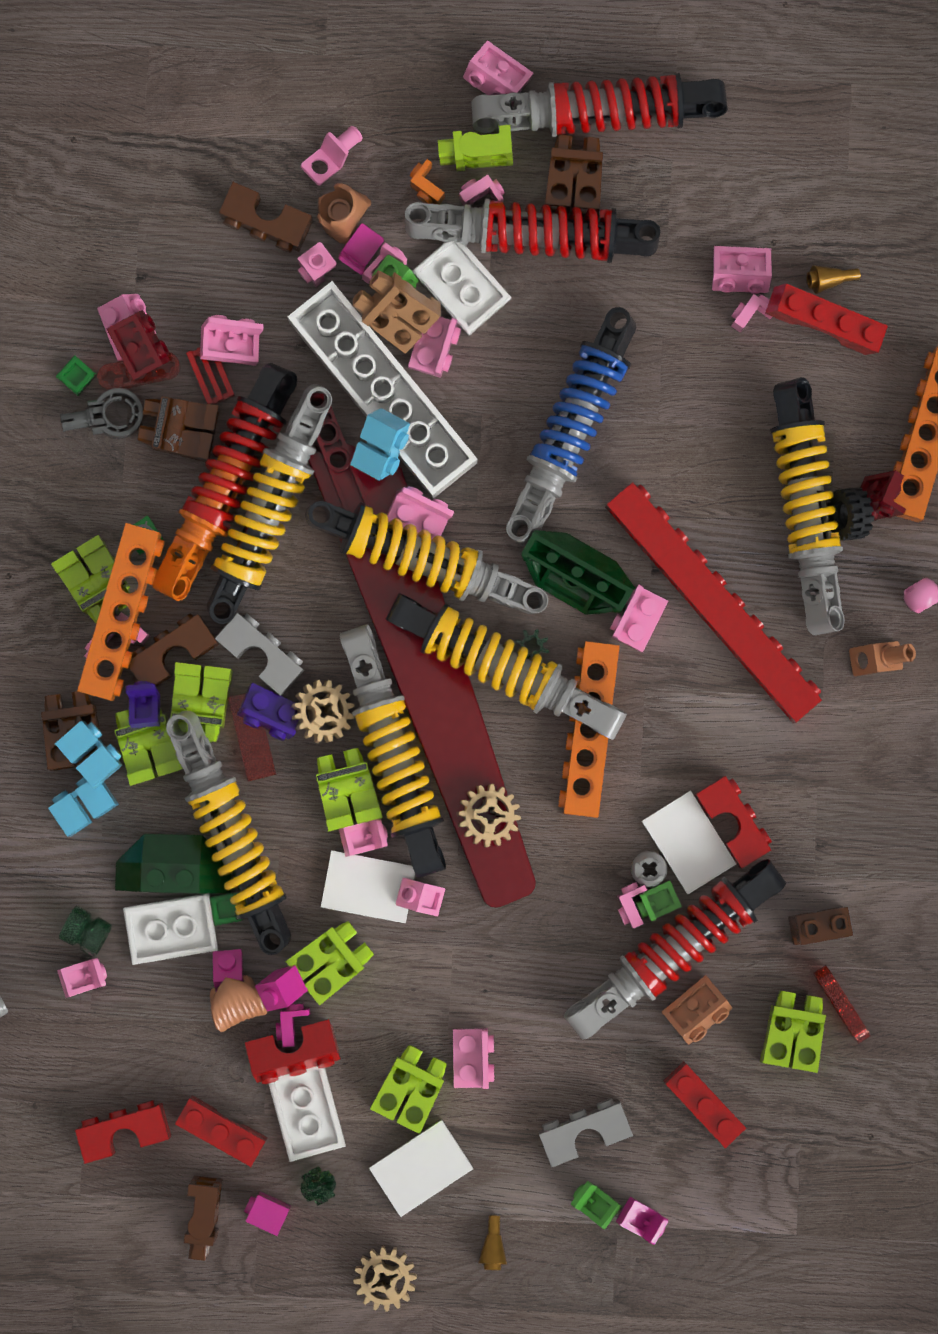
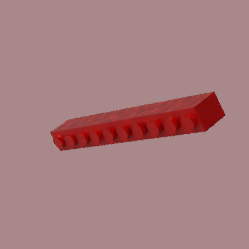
M632 482L612 499L605 508L790 721L797 723L822 701L819 697L821 690L812 680L806 682L799 674L802 671L801 667L794 659H786L780 652L783 650L782 645L773 636L768 638L762 631L764 628L762 622L754 614L749 616L745 612L743 607L746 605L736 593L731 595L724 586L727 583L717 571L711 573L705 566L708 561L697 549L693 552L686 544L689 541L687 536L679 528L674 530L667 522L670 519L667 513L660 506L655 508L649 501L651 496L641 484L636 486Z

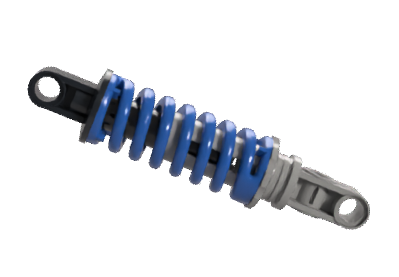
M622 307L612 308L606 314L594 343L582 341L579 350V356L582 360H577L573 363L572 368L575 374H570L566 377V384L569 388H563L559 392L563 402H556L553 405V412L556 415L547 418L546 424L549 429H544L539 434L543 443L536 444L526 459L533 468L530 475H526L524 479L527 484L520 493L516 507L506 526L509 537L521 546H526L534 530L542 529L544 522L551 513L556 497L560 498L563 493L561 491L564 486L563 484L565 482H576V471L578 468L573 466V463L583 464L584 458L578 455L580 449L588 451L591 448L590 443L584 440L587 435L591 437L597 435V430L592 428L591 425L593 421L602 423L604 417L598 413L599 409L596 406L605 410L610 408V402L600 396L602 392L611 396L617 393L615 387L607 384L608 379L611 378L621 382L627 370L631 367V363L623 356L636 331V322L629 312ZM627 319L626 324L622 328H615L618 320ZM528 525L527 533L518 537L517 531L519 527Z

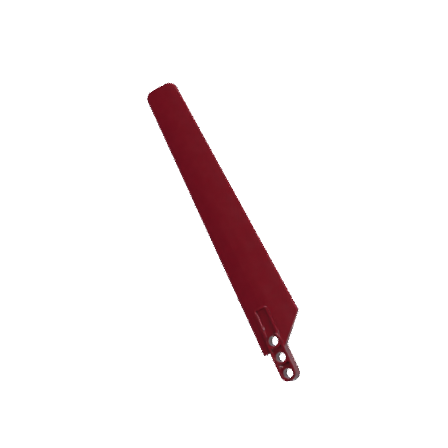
M313 393L310 397V403L317 401L322 404L324 394ZM330 406L322 428L331 429L334 433V439L325 441L318 435L314 442L318 453L310 455L308 460L310 467L314 470L313 474L324 501L352 513L358 504L363 502L366 506L373 509V514L377 515L380 512L387 514L396 492L403 487L407 488L402 469L398 467L393 475H389L379 481L351 466L356 447L345 442L333 409ZM334 454L341 455L345 460V465L340 468L334 467L330 463V456ZM366 548L361 559L351 554H345L400 693L405 697L406 708L483 901L488 906L497 908L530 895L535 889L536 880L516 821L513 824L518 830H509L510 840L507 841L501 837V845L496 846L493 840H491L489 847H484L483 840H480L478 844H473V835L464 836V833L468 830L466 826H458L460 822L464 821V817L458 816L457 812L464 811L465 809L460 804V801L470 800L467 795L468 791L478 794L477 786L482 785L484 790L487 791L489 784H494L496 792L501 787L505 788L470 677L464 673L465 662L461 667L455 669L450 665L451 656L445 661L437 659V649L430 654L421 653L422 637L386 620L399 593L417 601L423 607L437 614L445 605L439 582L436 581L433 587H428L426 585L428 577L424 575L421 576L419 581L415 582L412 580L414 571L409 569L404 576H401L397 572L399 565H396L395 561L392 568L386 570L383 568L387 556L383 554L380 555L377 563L373 565L369 562L372 550ZM506 788L504 793L505 797L508 796ZM484 797L478 799L472 806V809H478L482 806ZM497 799V805L500 809L507 811L504 804ZM490 808L487 812L477 814L487 818L488 823L492 819L501 817L492 814ZM471 820L474 828L482 833L481 826L475 820ZM500 822L495 827L494 834L499 833L504 828L506 822Z

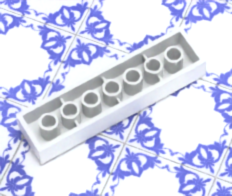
M333 281L287 316L291 326L366 418L368 414L382 408L410 423L407 431L409 439L405 447L400 450L399 458L432 499L477 464L478 459L374 331L362 322L360 314Z

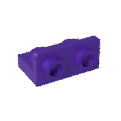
M251 683L237 713V716L244 718L242 722L252 728L258 729L261 726L270 730L268 733L270 736L282 741L285 738L290 739L294 737L296 733L295 727L298 720H292V716L298 714V712L291 708L295 702Z

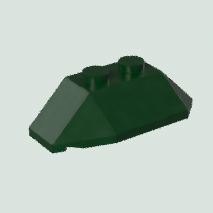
M534 530L521 553L537 587L585 615L621 612L635 589L617 561L568 533Z
M143 834L116 861L115 891L231 893V890H225L224 883L231 880V873L225 876L218 874V869L224 866L223 861L214 862L212 860V855L218 852L215 847L208 848L205 844L207 839L203 835Z

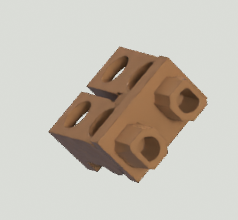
M378 270L369 281V286L377 292L371 296L364 290H360L353 298V306L362 313V322L367 326L370 325L372 329L405 354L422 337V333L425 334L441 317V303L432 296L430 299L427 298L409 282L402 280L401 276L395 272L390 277Z

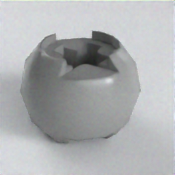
M645 851L634 858L631 864V874L637 884L652 888L664 881L667 875V864L660 854L654 851ZM654 862L656 864L654 866L656 874L654 876L648 874L645 877L642 865Z

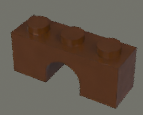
M232 182L219 211L221 219L224 220L223 224L235 230H239L240 227L250 231V236L265 242L267 238L277 242L275 246L283 251L291 253L293 249L300 252L313 223L312 215L285 204L281 214L276 219H261L256 214L261 200L259 192Z
M191 613L177 622L178 628L170 633L168 630H165L154 637L155 643L147 649L141 646L133 651L129 668L138 681H147L155 684L157 687L171 678L172 675L165 665V657L173 648L183 647L188 650L194 660H197L219 645V642L215 639L199 614L194 617Z

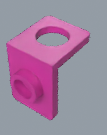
M361 223L339 253L338 259L362 275L366 265L384 242V238Z

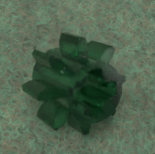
M538 629L535 630L534 635H528L527 631L523 630V636L525 637L523 641L515 640V643L521 645V647H525L524 643H530L531 639L536 640V646L540 647V650H534L533 654L528 653L526 658L529 660L535 654H540L541 652L544 654L549 653L548 649L543 648V643L548 641V637L540 639L538 637Z
M318 1166L301 1176L303 1179L300 1188L301 1193L308 1202L315 1200L316 1205L319 1206L335 1196L333 1191L336 1187V1181L329 1170L321 1172Z

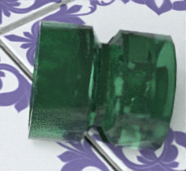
M76 905L67 918L59 934V939L72 946L78 943L81 951L96 957L107 939L113 924L100 917L91 918V912Z

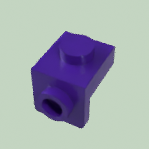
M138 681L134 685H127L126 693L129 697L130 727L160 726V693L155 684L147 681Z

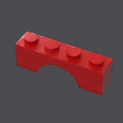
M787 283L774 287L765 314L789 324L801 325L826 333L836 338L841 343L840 345L864 355L879 353L888 328L885 324Z

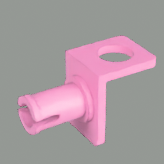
M350 126L337 138L331 132H328L321 148L302 162L301 168L318 186L322 185L343 167L349 153L348 150L362 141L361 133L354 126ZM318 160L323 161L327 165V172L324 174L315 173L312 169V163Z

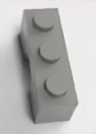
M237 613L215 639L238 659L248 649L260 648L264 650L268 662L266 668L258 677L280 696H283L305 671L300 667L303 661L291 651L287 655L278 648L281 642L268 632L264 636L256 628L260 624L249 614L246 613L242 617Z
M610 1098L597 1103L598 1109L586 1112V1109H581L569 1114L570 1119L559 1123V1120L556 1119L543 1124V1130L538 1133L551 1167L579 1157L575 1148V1139L585 1129L598 1131L606 1146L632 1137L633 1134L620 1101L614 1102Z

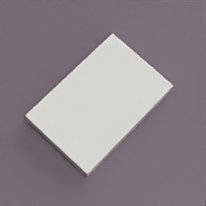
M444 242L412 270L417 279L441 303V306L452 318L457 319V324L468 336L511 300V296L462 242Z
M691 791L642 820L643 825L687 895L736 865L733 857Z
M331 850L321 908L406 923L408 909L397 906L396 900L402 879L414 880L415 872L412 865L359 855L345 857V853Z
M210 894L124 907L123 911L132 965L218 951L216 930L209 899Z
M312 1067L306 1069L307 1072L302 1075L290 1076V1074L278 1077L279 1079L276 1082L269 1083L289 1162L346 1147L325 1068Z
M441 1119L370 1166L369 1169L400 1217H402L473 1170V1166Z

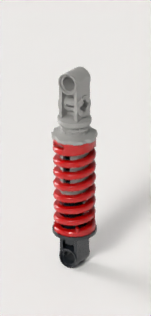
M680 73L660 76L661 88L658 79L654 76H650L647 79L645 87L641 78H633L630 89L627 81L623 78L617 80L615 88H613L610 80L604 79L600 89H598L596 82L590 80L586 83L585 90L582 89L579 82L575 81L571 84L570 91H568V82H549L547 92L544 93L530 90L529 93L484 94L476 96L471 102L473 128L479 133L499 132L500 125H510L511 131L528 129L538 131V128L546 127L550 129L552 137L564 135L566 131L568 134H573L576 130V125H581L583 133L590 132L591 124H596L597 130L604 132L606 123H611L612 129L619 131L621 129V122H627L628 129L634 130L637 117L641 116L643 128L649 129L653 115H657V123L660 128L666 127L667 115L671 116V119H668V127L682 128L684 119L720 117L727 112L728 106L725 84L722 80L708 79L682 82Z
M488 198L485 199L483 207L473 208L471 204L455 206L452 204L439 205L415 202L410 204L405 210V231L411 238L432 239L443 242L458 241L462 242L463 245H468L469 242H476L480 244L481 253L497 252L499 244L501 253H508L510 246L514 245L515 253L523 254L527 246L531 255L537 256L540 249L545 248L546 256L552 257L556 249H558V245H560L561 257L568 258L572 246H575L576 257L583 259L586 255L587 247H591V258L593 260L612 263L614 254L640 255L644 257L653 255L658 249L661 233L659 225L652 220L617 218L616 208L600 209V222L598 221L597 211L594 208L587 210L583 220L581 209L574 207L571 210L569 219H567V211L564 206H558L555 214H552L550 206L546 204L542 205L540 212H536V207L533 203L527 204L525 211H521L520 204L513 202L510 205V209L505 210V205L502 201H494ZM414 219H422L423 222L416 223V222H413L412 220H414ZM648 236L652 240H644L641 237Z
M769 859L760 861L733 884L723 877L711 890L715 902L706 895H702L699 898V904L703 912L697 906L689 905L687 907V914L690 920L682 914H677L674 918L675 928L671 924L665 923L662 926L663 937L657 933H652L650 935L651 946L644 942L638 944L639 955L633 951L620 956L623 967L617 970L616 973L613 974L611 972L607 975L609 978L607 981L594 989L581 1001L573 1004L565 1012V1019L582 1040L593 1036L603 1025L628 1006L633 1008L637 1005V1000L643 996L648 997L652 1001L655 1000L659 994L667 989V983L664 979L668 977L674 982L678 981L680 976L677 969L681 968L683 971L689 972L692 969L690 959L693 958L696 962L701 963L704 961L702 950L706 949L709 953L716 951V945L711 939L713 936L721 943L726 944L729 941L724 931L726 926L732 933L739 934L741 928L735 920L738 917L741 918L738 921L743 927L747 924L756 923L758 920L753 910L770 897L778 894L786 885V881ZM606 998L610 1002L607 1006L602 1003Z

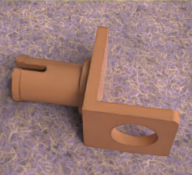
M898 641L876 643L849 649L853 676L902 670L903 662H912L916 657V651L912 644L900 646ZM862 652L868 658L867 667L864 669L858 663V657Z

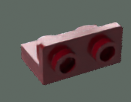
M143 310L106 328L133 380L170 361L168 358L169 350L166 344L158 339L154 331L156 327L150 315L145 314Z
M896 470L864 477L860 488L868 493L867 498L870 497L872 501L870 506L874 510L872 512L874 521L904 515L906 511L904 507L894 502V499L900 494L901 482L904 478V475Z

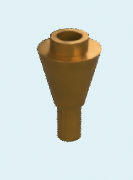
M812 265L810 272H807L806 280L809 289H812L817 294L845 281L860 280L861 273L859 268L841 270Z
M489 1216L488 1235H486L478 1262L479 1264H484V1270H501V1265H507L500 1235V1216Z

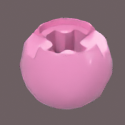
M923 578L904 590L903 599L906 606L911 611L920 613L938 602V585L928 578Z

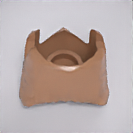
M337 183L334 185L335 191L319 197L317 219L331 238L340 244H346L353 235L365 211L371 206V200L348 185Z
M243 975V982L225 977L217 992H215V988L211 989V1014L215 1028L218 1031L225 1032L230 1027L239 1024L240 1021L267 1014V1010L255 988L256 984L250 976Z

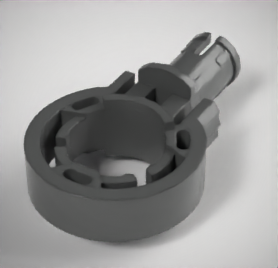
M114 388L104 392L97 400L87 401L89 409L60 414L63 432L88 427L92 428L93 435L104 433L111 438L121 439L131 436L138 430L143 418V407L138 397L131 391ZM113 395H123L134 402L132 404L127 398L125 399V404L130 407L132 417L128 424L131 425L134 417L137 418L135 425L127 431L119 432V430L126 429L127 425H113L105 416V410L110 403L122 400L121 396L112 397ZM102 415V418L94 419L93 416Z

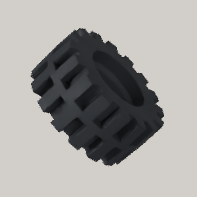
M862 488L835 490L833 498L830 499L831 502L827 504V506H834L836 508L834 514L828 515L829 521H836L838 523L837 529L831 530V532H839V538L842 541L862 539L870 534L869 530H872L873 527L871 522L874 521V516H872L874 510L870 506L872 502L870 497L867 498L868 493L863 491Z

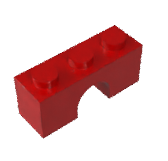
M723 776L694 795L709 819L724 812L736 818L738 831L732 839L724 844L737 866L742 869L770 852L771 849L768 844L772 841L764 828H757L753 821L757 817L748 803L743 805L738 795L742 792L733 778L728 780L726 776Z
M330 1020L301 1027L303 1043L293 1053L281 1052L273 1035L245 1042L252 1076L256 1082H261L262 1084L273 1083L280 1076L290 1074V1076L302 1075L307 1072L306 1069L316 1066L318 1068H327L334 1065V1061L341 1060Z
M684 1061L663 1080L668 1088L724 1148H727L747 1129Z
M193 1095L187 1101L175 1123L180 1128L252 1167L268 1138L244 1124L241 1125L229 1120L217 1112L216 1108Z
M154 1100L138 1104V1110L127 1113L126 1108L110 1112V1118L99 1121L98 1116L81 1121L82 1126L78 1127L75 1132L84 1164L113 1156L116 1153L113 1137L119 1129L133 1131L138 1137L140 1147L169 1140L171 1132L163 1104L155 1105Z

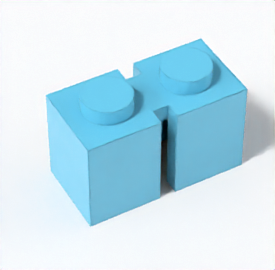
M382 408L368 414L360 438L367 441V443L358 442L350 465L379 481L389 475H393L400 464L398 459L400 450L405 447L409 439L407 431L410 423Z
M80 721L59 739L55 745L72 764L78 763L97 746L98 749L76 767L93 788H97L122 766V763L119 761L122 756L112 744L104 745L100 739L103 734L93 722L87 724L85 721Z
M82 778L76 783L78 788L68 794L65 790L52 799L54 804L48 809L67 837L73 836L92 823L77 797H80L94 819L100 818L119 805L104 782L97 788H93L85 778Z

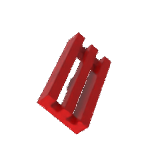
M200 347L197 350L186 353L207 404L214 405L235 396L221 361L214 362L227 390L224 394L220 391L208 360L201 359L217 396L211 398L195 360V357L200 356Z

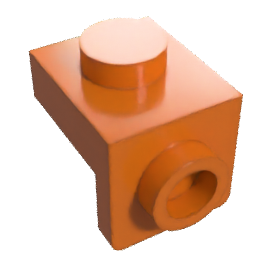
M428 159L423 165L419 162L409 175L412 178L410 181L411 188L418 192L416 196L423 203L440 205L445 199V192L425 178L432 169V162Z

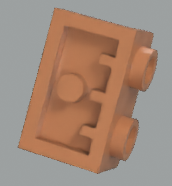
M705 975L665 1008L662 1014L689 1045L692 1042L701 1040L706 1035L707 1029L713 1024L724 1021L728 1017L732 1006Z

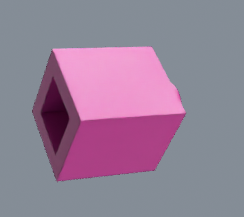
M296 965L274 970L255 985L267 1012L290 1006L308 991Z
M260 1191L257 1198L251 1196L244 1210L245 1213L249 1214L246 1222L278 1236L291 1205Z

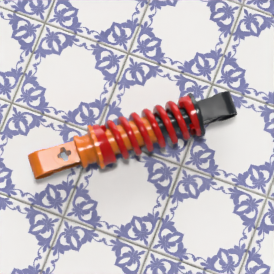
M268 363L261 369L249 397L238 396L237 403L231 414L240 419L230 418L227 420L226 425L232 432L224 431L220 434V441L225 446H214L212 452L217 460L208 459L205 462V466L210 473L202 472L199 474L198 480L203 487L194 486L191 489V494L196 499L188 496L184 505L178 511L185 520L180 529L177 528L176 536L168 548L159 569L156 571L152 584L156 591L176 601L183 600L188 595L206 556L212 551L214 539L217 536L227 538L231 526L227 522H233L235 517L229 510L231 507L235 509L241 508V501L236 497L238 493L247 495L248 487L243 485L245 480L254 481V473L250 471L252 466L262 467L260 465L261 459L254 456L255 451L263 453L264 448H270L261 442L263 437L271 441L277 439V434L268 428L269 426H273L272 430L279 433L283 425L285 426L287 423L280 415L297 386V375L294 372L276 364ZM175 552L181 554V557L175 555ZM189 559L195 561V564L189 562Z

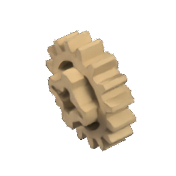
M320 680L313 682V688L309 684L303 687L305 694L299 692L295 695L300 702L294 703L291 708L298 712V714L292 716V720L300 721L296 729H305L304 738L306 739L314 735L315 743L321 742L323 737L326 743L333 741V735L337 739L343 737L341 729L349 730L351 726L346 721L354 719L353 714L348 712V709L353 708L354 704L346 702L350 694L345 693L342 695L340 693L342 685L339 684L332 688V681L330 680L325 681L323 686ZM316 693L327 694L321 700L317 697H313V695ZM320 707H325L324 713L327 714V716H320L322 713L321 709H319ZM306 710L308 711L309 721L306 716ZM325 723L333 726L330 730H319Z
M489 784L487 791L484 790L482 785L477 786L478 794L468 791L467 795L470 800H461L460 804L465 809L464 811L457 812L458 816L464 817V821L460 822L458 826H466L468 829L464 836L473 835V844H478L480 840H483L484 847H489L491 840H493L496 846L501 845V837L507 841L510 840L509 830H518L513 822L521 820V816L514 815V810L520 807L519 804H511L514 795L511 794L505 797V788L501 787L496 792L494 784ZM484 797L483 805L478 809H472L474 803ZM497 799L504 804L507 811L500 809L497 805ZM490 808L492 814L501 817L492 819L488 823L487 818L477 814L487 812ZM471 820H475L481 826L482 833L474 828ZM500 822H506L504 828L499 833L494 834L495 827Z
M382 1246L379 1254L374 1249H371V1258L368 1259L362 1256L360 1260L364 1266H356L355 1272L361 1274V1276L353 1280L354 1284H361L356 1293L357 1295H366L363 1301L365 1305L373 1301L374 1310H377L380 1304L384 1305L386 1312L389 1311L390 1304H394L399 1309L401 1306L400 1299L407 1302L410 1300L407 1290L415 1291L416 1286L410 1283V1281L416 1280L417 1274L409 1272L414 1267V1263L406 1264L407 1254L404 1253L400 1257L397 1256L396 1247L392 1249L391 1253H387L385 1246ZM384 1260H391L398 1265L394 1267L387 1265ZM372 1265L375 1272L374 1276L366 1281L367 1270ZM383 1272L386 1276L394 1275L390 1278V1284L388 1285L384 1281L379 1282ZM405 1276L404 1286L398 1292L396 1287L397 1280ZM379 1291L385 1293L387 1297H379L375 1295L373 1292Z

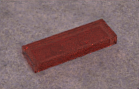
M244 693L228 697L249 782L277 774L266 729L261 726L258 729L252 728L242 722L244 718L237 716L246 695Z

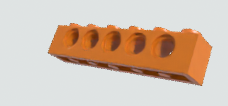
M938 346L933 350V353H927L923 367L928 369L925 380L920 379L915 394L920 396L917 407L912 406L908 417V423L912 424L909 434H904L900 445V450L904 451L901 462L896 461L893 471L896 470L904 475L900 494L894 499V502L904 507L906 511L904 515L897 517L917 523L924 519L938 471V413H932L927 408L928 400L932 399L938 402V384L935 381V374L938 373ZM920 427H927L931 430V440L926 441L920 437ZM912 454H919L923 457V468H916L912 465ZM905 481L915 484V495L910 496L904 492L903 484Z
M125 523L77 691L114 701L115 696L120 697L124 686V680L120 679L123 668H129L133 653L128 651L131 640H137L141 624L136 623L139 612H145L149 596L144 595L147 584H153L157 569L152 567L155 556H161L165 541L160 539L162 535L160 532ZM135 550H144L146 553L145 562L141 565H134L131 562L132 553ZM129 577H134L138 581V588L133 593H126L123 589V582ZM121 605H126L130 609V616L125 621H118L115 617V610ZM112 633H118L122 638V644L117 649H110L107 645V638ZM104 661H110L114 666V671L109 677H103L99 673V666Z
M585 641L584 648L578 647L576 664L581 665L580 676H574V680L577 681L576 688L587 694L595 693L602 702L612 705L620 646ZM599 665L603 669V677L600 680L590 679L587 674L589 666ZM584 701L582 703L577 702L576 706L579 707V714H583L585 711L590 713L591 709L585 706ZM569 716V721L574 722L573 733H567L565 750H570L571 752L569 762L564 761L562 779H567L566 791L560 790L558 807L563 808V814L598 818L608 738L598 732L591 738L584 737L580 732L582 722ZM581 750H588L593 756L592 763L587 767L581 766L577 762V754ZM579 778H583L589 783V791L585 795H578L573 790V784Z

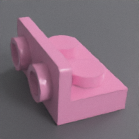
M487 40L470 60L463 78L486 95L520 93L531 80L534 73Z
M714 246L713 291L725 293L750 292L753 294L769 292L772 277L771 248Z
M440 317L425 334L422 333V337L414 345L408 368L441 378L443 371L448 372L453 355L448 354L451 343L457 345L461 328L457 327V319L452 318L450 320Z
M410 486L401 488L396 492L387 512L388 523L392 519L398 518L402 521L403 528L408 524L415 525L417 534L421 530H428L431 533V540L437 535L441 536L447 521L452 518L454 511L448 509V504L441 500H430L422 496L423 492L417 488Z
M638 585L625 604L627 607L623 615L617 613L610 627L614 631L612 638L643 653L668 600Z
M487 1028L453 1029L454 1088L483 1087V1089H489V1082H494V1064H488V1053H494V1036L488 1035Z

